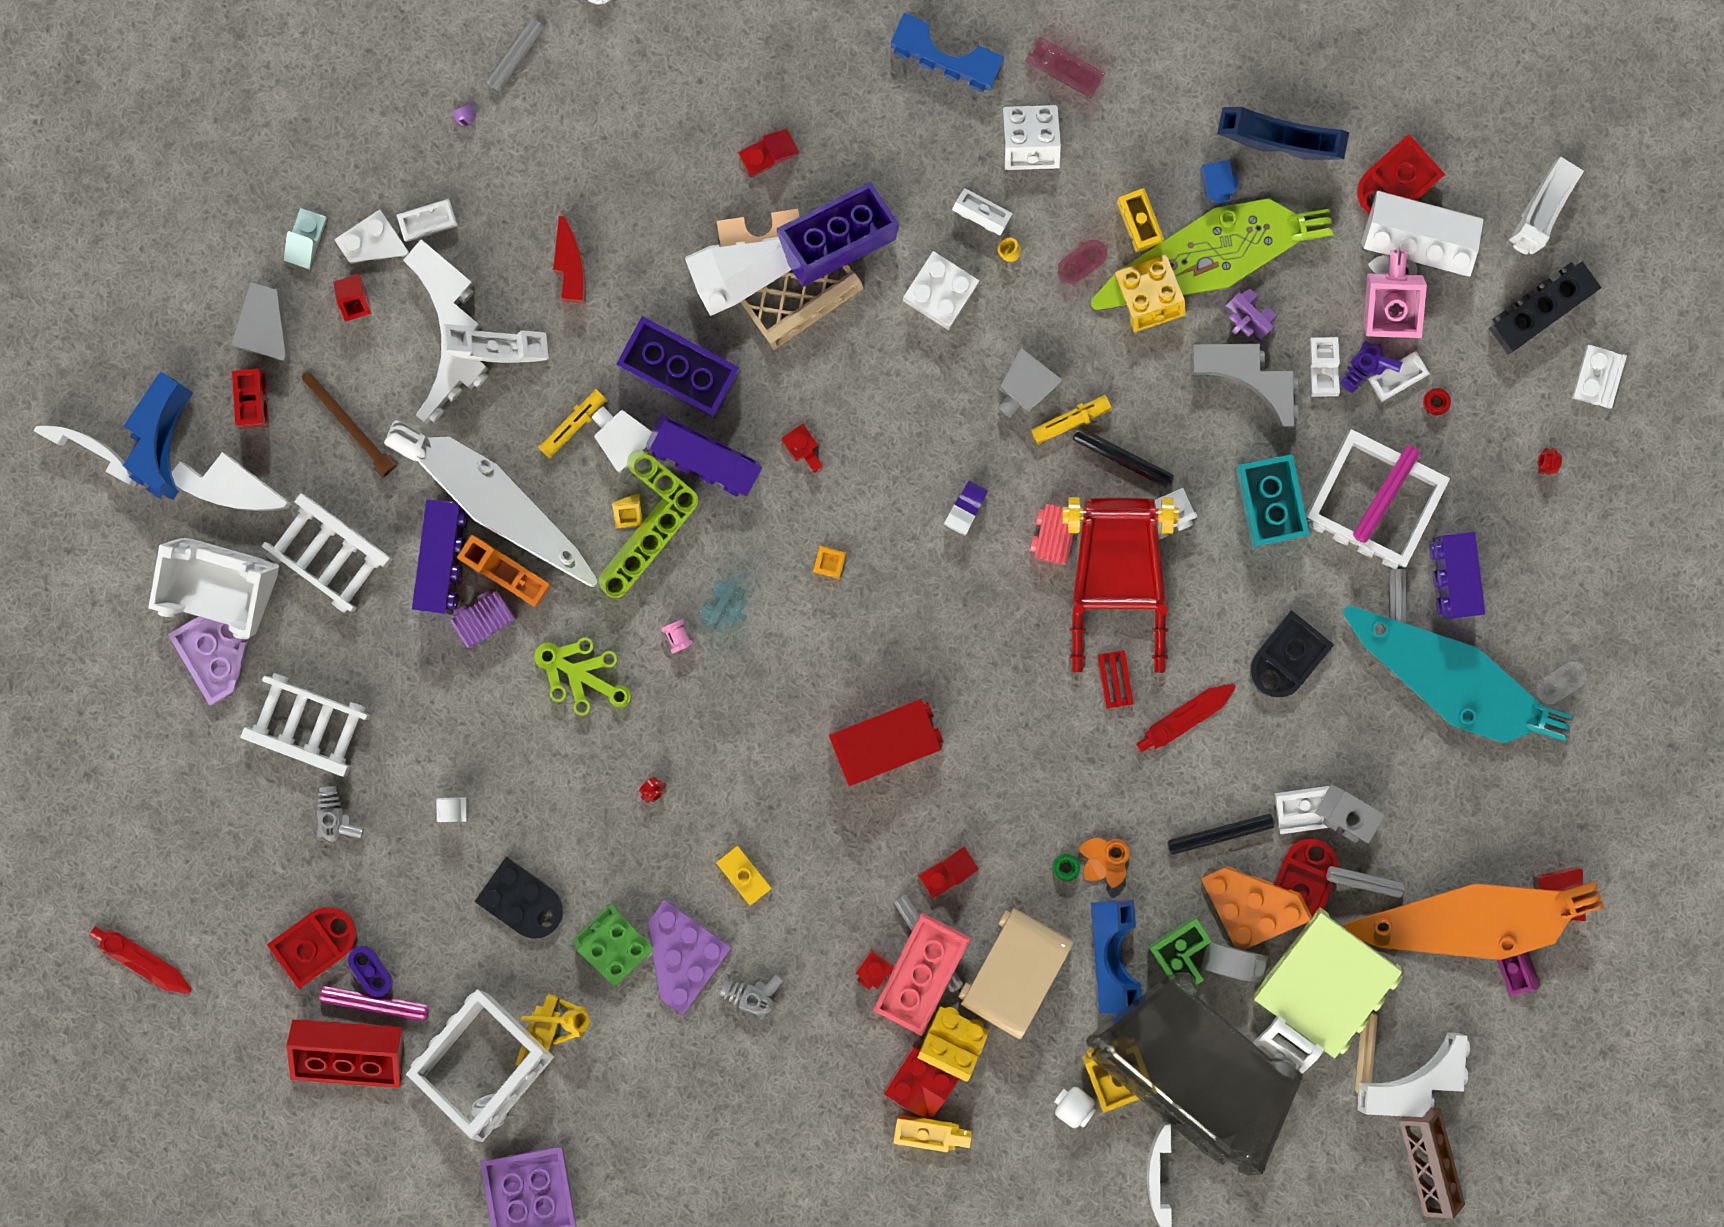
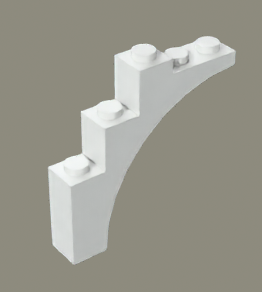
M420 240L403 261L419 276L430 293L438 313L441 329V359L437 377L428 398L416 414L417 417L428 424L430 421L436 422L444 412L442 407L448 400L452 402L458 397L462 391L460 388L462 383L470 389L474 386L479 388L488 377L486 374L488 368L478 360L461 358L445 352L444 324L471 326L472 331H479L481 328L476 321L457 306L460 302L464 304L469 300L474 292L472 290L474 284L424 241Z

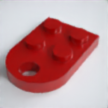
M1407 134L1363 174L1357 187L1358 200L1361 207L1370 215L1371 208L1367 205V197L1371 193L1381 191L1416 201L1446 174L1413 137Z
M1312 838L1299 840L1286 851L1273 883L1275 886L1288 891L1293 890L1300 893L1313 917L1319 907L1324 910L1333 888L1334 882L1328 881L1326 874L1330 866L1339 868L1337 855L1323 841ZM1318 845L1323 850V856L1319 861H1312L1308 856V851L1312 846Z
M331 906L322 907L308 914L268 943L267 946L296 987L301 989L349 954L355 945L357 930L353 919L344 910ZM337 918L343 919L347 924V929L343 934H337L332 928V924Z

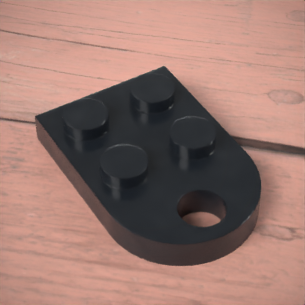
M1290 610L1253 656L1250 663L1251 680L1254 686L1267 696L1276 698L1289 696L1301 687L1334 644L1294 611ZM1266 673L1274 674L1277 679L1276 685L1271 689L1265 688L1262 684V677Z
M507 856L474 901L517 933L527 938L537 939L551 934L559 926L563 917V904L557 892ZM550 911L554 915V923L551 926L546 927L539 922L541 912Z

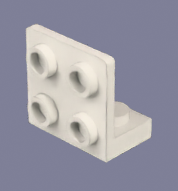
M1056 105L1004 107L1005 170L1060 168L1061 143L1058 107Z

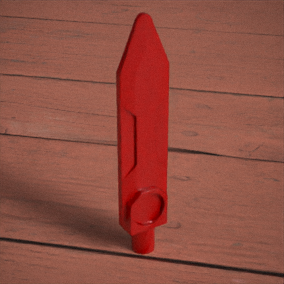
M1228 684L1208 688L1150 726V729L1144 733L1146 737L1136 743L1137 748L1143 753L1152 746L1154 749H1157L1175 740L1222 709L1234 692L1235 685Z
M96 926L89 935L100 942L98 947L104 950V953L163 990L185 994L191 993L192 989L178 969L124 935L111 929L106 933Z

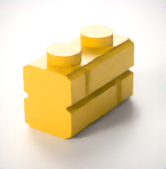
M1145 188L1119 197L1116 203L1128 234L1133 239L1132 244L1135 252L1137 253L1161 244L1164 237Z

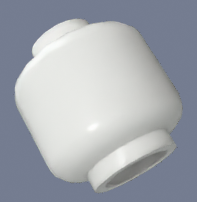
M1078 1087L1071 1088L1069 1092L1063 1089L1054 1101L1058 1105L1055 1115L1071 1128L1079 1126L1084 1128L1096 1112V1109L1093 1108L1095 1104L1094 1099Z

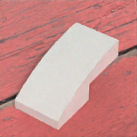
M1338 337L1310 338L1311 397L1339 396L1338 366L1340 360Z

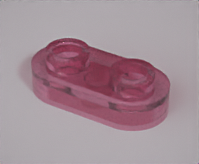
M1089 240L1060 261L1057 267L1059 279L1065 284H1076L1099 268L1107 258L1105 245L1098 240ZM1090 250H1095L1098 253L1096 259L1092 260L1088 257ZM1068 266H1073L1076 269L1074 275L1070 276L1066 273Z

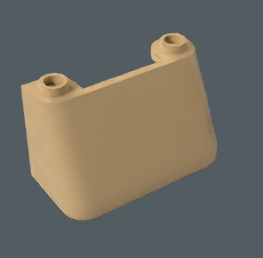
M1012 907L1010 912L1005 910L998 922V925L1002 926L1000 934L975 980L971 984L965 983L958 997L962 999L960 1005L1010 1035L1021 1039L1067 957L1073 941Z

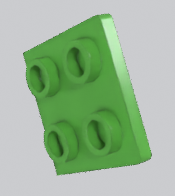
M613 902L573 939L577 951L614 986L653 951V946L623 917L621 911Z

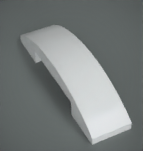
M443 325L445 352L454 356L471 360L502 363L535 362L549 358L545 332L521 330L518 334L472 331L471 326Z
M56 426L35 427L34 432L58 445L64 446L69 438L109 460L110 464L106 469L107 473L129 485L136 486L137 482L129 478L131 472L122 466L124 464L123 459L100 441L67 428Z
M1163 1121L1154 1136L1148 1156L1147 1188L1150 1204L1159 1226L1172 1227V1210L1170 1205L1160 1204V1153H1171V1125L1168 1121Z

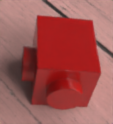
M360 274L333 281L336 302L345 322L371 314L368 292Z
M871 949L855 970V973L859 976L857 981L869 990L872 986L878 990L893 970L894 965Z

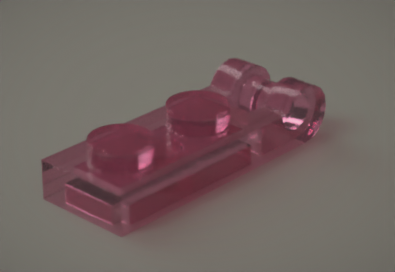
M1038 37L1034 44L1036 47L1033 53L1028 54L1025 62L1091 99L1105 73L1050 41ZM1045 52L1052 55L1049 62L1042 59Z

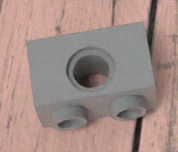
M1330 785L1315 814L1324 818L1322 824L1334 831H1337L1339 827L1344 830L1342 836L1355 843L1360 839L1368 844L1385 814L1334 785Z

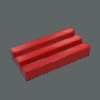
M1125 650L1098 654L1106 709L1134 705ZM1115 657H1120L1127 699L1123 701ZM1108 658L1110 660L1116 702H1111L1104 661V659Z

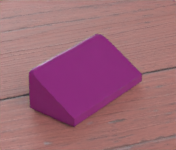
M1529 952L1497 960L1510 997L1535 991L1541 986Z

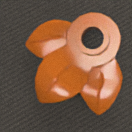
M1091 838L1080 845L1078 850L1085 857L1089 858L1083 870V878L1085 880L1098 881L1106 878L1112 888L1117 887L1124 881L1126 877L1125 863L1130 856V849L1124 841L1112 839L1107 842L1101 838ZM1115 847L1121 850V855L1118 858L1111 856V850Z

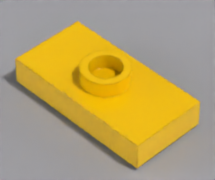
M738 845L716 862L750 906L772 889Z

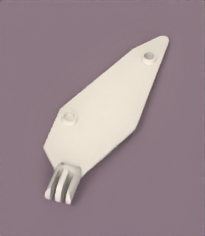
M393 421L384 442L385 445L413 461H418L476 522L586 585L594 587L597 584V578L578 549L496 463L451 437L427 438L401 421Z

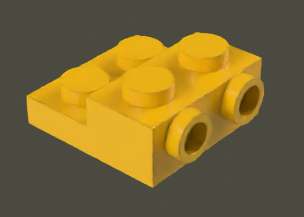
M940 1006L931 1022L917 1058L968 1082L990 1030L984 1028L983 1023L977 1019L968 1020L960 1016L956 1009Z
M1127 1036L1117 1037L1112 1041L1113 1045L1103 1049L1102 1046L1091 1047L1086 1051L1087 1055L1082 1056L1103 1113L1155 1093L1133 1037L1129 1039Z

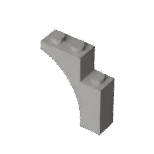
M1200 344L1191 347V375L1221 376L1250 388L1266 402L1273 412L1279 428H1291L1294 426V422L1298 421V405H1294V394L1298 393V378H1293V371H1260V367H1264L1265 354L1264 351H1260V344Z

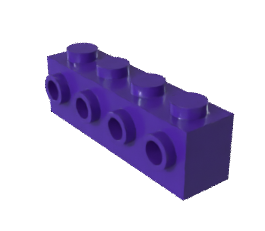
M662 414L646 443L649 450H651L650 454L662 461L668 458L676 462L675 466L678 469L687 473L693 470L700 474V479L714 485L715 482L724 485L723 489L734 496H738L739 493L748 496L762 469L759 461Z

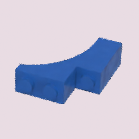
M161 371L124 424V427L133 432L130 437L138 443L122 466L131 472L129 478L142 486L145 483L149 485L146 490L161 499L164 495L174 500L179 490L174 482L170 467L171 440L177 420L193 392Z

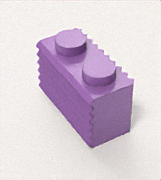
M488 590L477 597L478 603L469 608L466 604L453 612L455 617L450 621L467 648H472L516 620V617L499 591L492 593L491 590Z

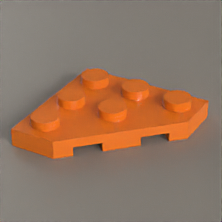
M1225 866L1201 878L1237 949L1245 950L1312 920V916L1300 893L1275 886L1274 883L1259 877L1238 872V869Z

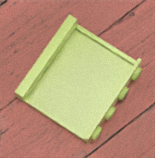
M1319 907L1312 920L1306 924L1256 989L1254 1000L1274 1015L1281 1016L1286 1020L1285 1023L1314 1044L1318 1043L1324 1048L1326 1053L1336 1058L1339 1053L1344 1054L1352 1043L1350 1039L1356 1031L1360 1033L1369 1021L1367 1017L1372 1010L1377 1011L1383 1005L1386 999L1383 996L1389 988L1394 990L1402 979L1400 975L1402 970L1399 964L1394 965L1332 920L1329 917V913Z

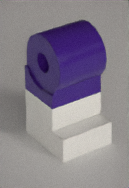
M968 481L944 525L966 536L988 490Z

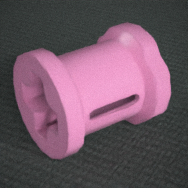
M684 619L661 628L662 632L666 633L672 646V654L694 644L689 639L683 626L685 623Z

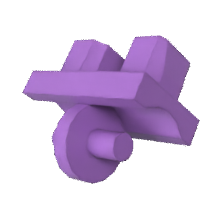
M1251 289L1242 294L1239 292L1225 308L1232 314L1229 319L1236 325L1231 331L1234 335L1241 329L1248 337L1252 334L1260 341L1274 328L1273 323L1277 315L1267 307L1260 313L1253 306L1259 299Z

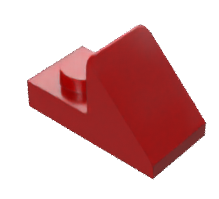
M788 129L762 136L761 141L739 151L738 154L752 178L799 154V151Z
M964 846L919 874L918 877L932 899H934L954 885L957 886L979 869Z

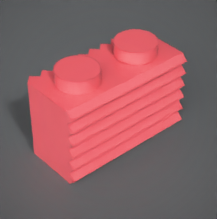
M1045 504L1044 509L1038 510L1035 525H1040L1038 536L1033 535L1030 552H1034V559L1067 565L1074 533H1068V524H1063V507Z

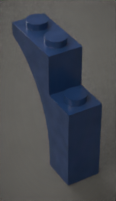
M1222 107L1217 132L1220 136L1259 151H1282L1303 160H1344L1349 132L1341 129L1293 123L1266 116L1244 107Z

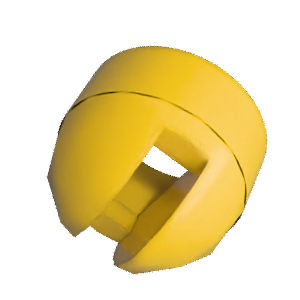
M1014 238L1002 240L997 249L1002 259L1007 262L1018 260L1022 252L1019 243Z

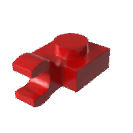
M803 423L780 438L796 462L804 458L814 473L823 467L813 452L819 445Z

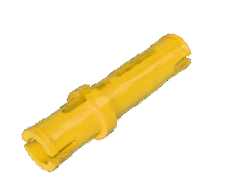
M595 388L579 406L576 404L573 407L574 411L538 448L551 459L586 422L589 424L592 421L591 417L608 400ZM590 405H592V406L575 422V420H576ZM571 425V427L565 432V434L555 443L554 441Z
M1104 394L1084 405L1080 403L1076 405L1077 408L1030 429L1037 445L1080 424L1085 423L1087 425L1091 423V419L1111 411L1112 407L1106 395Z

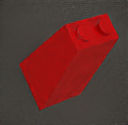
M922 699L829 734L848 787L941 750L940 744L944 743L939 728L933 729L929 720L934 717L929 702L923 704Z

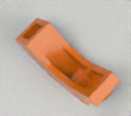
M474 535L470 536L457 556V559L497 582L535 608H538L552 586Z

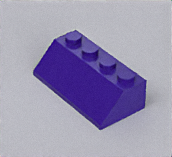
M869 182L778 227L776 231L787 263L802 287L895 241L900 224L873 184Z

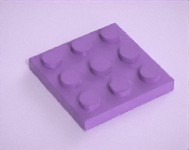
M563 1146L480 1161L491 1227H577Z

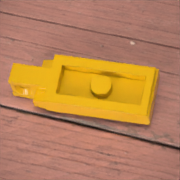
M548 993L543 1007L537 1005L531 1016L559 1017L560 1013L555 1011L559 997ZM529 1022L527 1031L550 1051L559 1023ZM523 1044L515 1064L518 1066L530 1053Z
M898 1114L894 1136L895 1144L942 1152L955 1150L956 1146L970 1148L972 1131L960 1129L959 1125L952 1124V1122Z

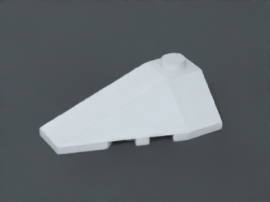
M779 237L763 239L762 242L746 244L745 241L736 242V245L708 246L685 257L698 294L710 316L736 305L791 270Z

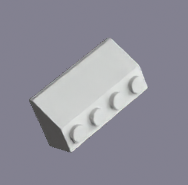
M1377 191L1361 244L1364 249L1389 256L1390 250L1397 249L1398 254L1399 249L1408 251V261L1470 277L1479 251L1483 218Z

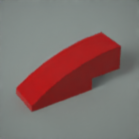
M559 216L553 271L556 274H564L561 299L563 302L585 304L586 282L581 252L566 218Z

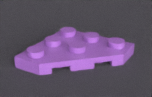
M664 899L648 922L660 999L683 1015L731 947Z

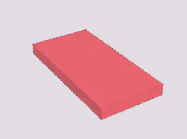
M922 912L873 1011L922 1036L971 937Z

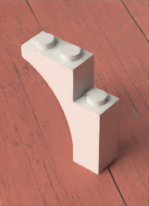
M1559 157L1553 163L1522 213L1521 217L1523 218L1509 241L1514 243L1513 247L1516 250L1527 255L1528 253L1534 254L1545 246L1550 238V232L1556 218L1584 172L1582 169L1562 157Z
M1447 1032L1442 1045L1433 1058L1409 1076L1385 1083H1359L1357 1110L1369 1115L1423 1117L1430 1108H1434L1432 1090L1464 1092V1085L1468 1081V1071L1465 1068L1466 1057H1468L1470 1052L1467 1036L1460 1033Z

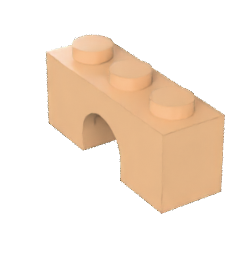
M792 209L771 213L772 228L769 233L760 237L753 236L747 231L744 217L717 221L720 246L736 245V242L745 241V244L762 242L763 239L778 237L777 228L798 218L799 210Z

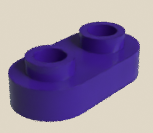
M359 946L353 949L348 956V964L366 992L374 997H381L387 994L392 988V976L375 951L368 946ZM362 954L368 957V962L365 965L359 962V956ZM376 977L383 979L384 984L382 987L375 986L374 980Z

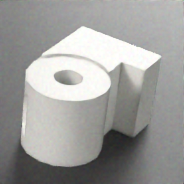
M467 797L437 798V822H467Z

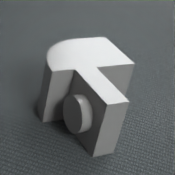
M1211 942L1206 945L1201 969L1240 980L1262 983L1268 956Z

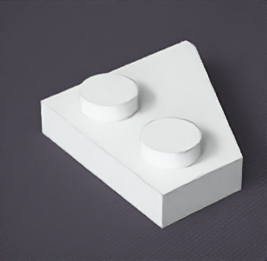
M380 209L335 239V242L350 263L375 261L399 256L405 257L409 254V251Z

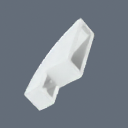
M223 452L203 477L183 462H179L172 471L176 486L200 499L221 506L240 510L272 511L289 509L292 505L232 457Z

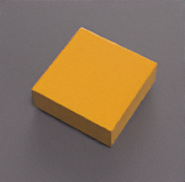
M820 546L813 573L840 579L846 552Z

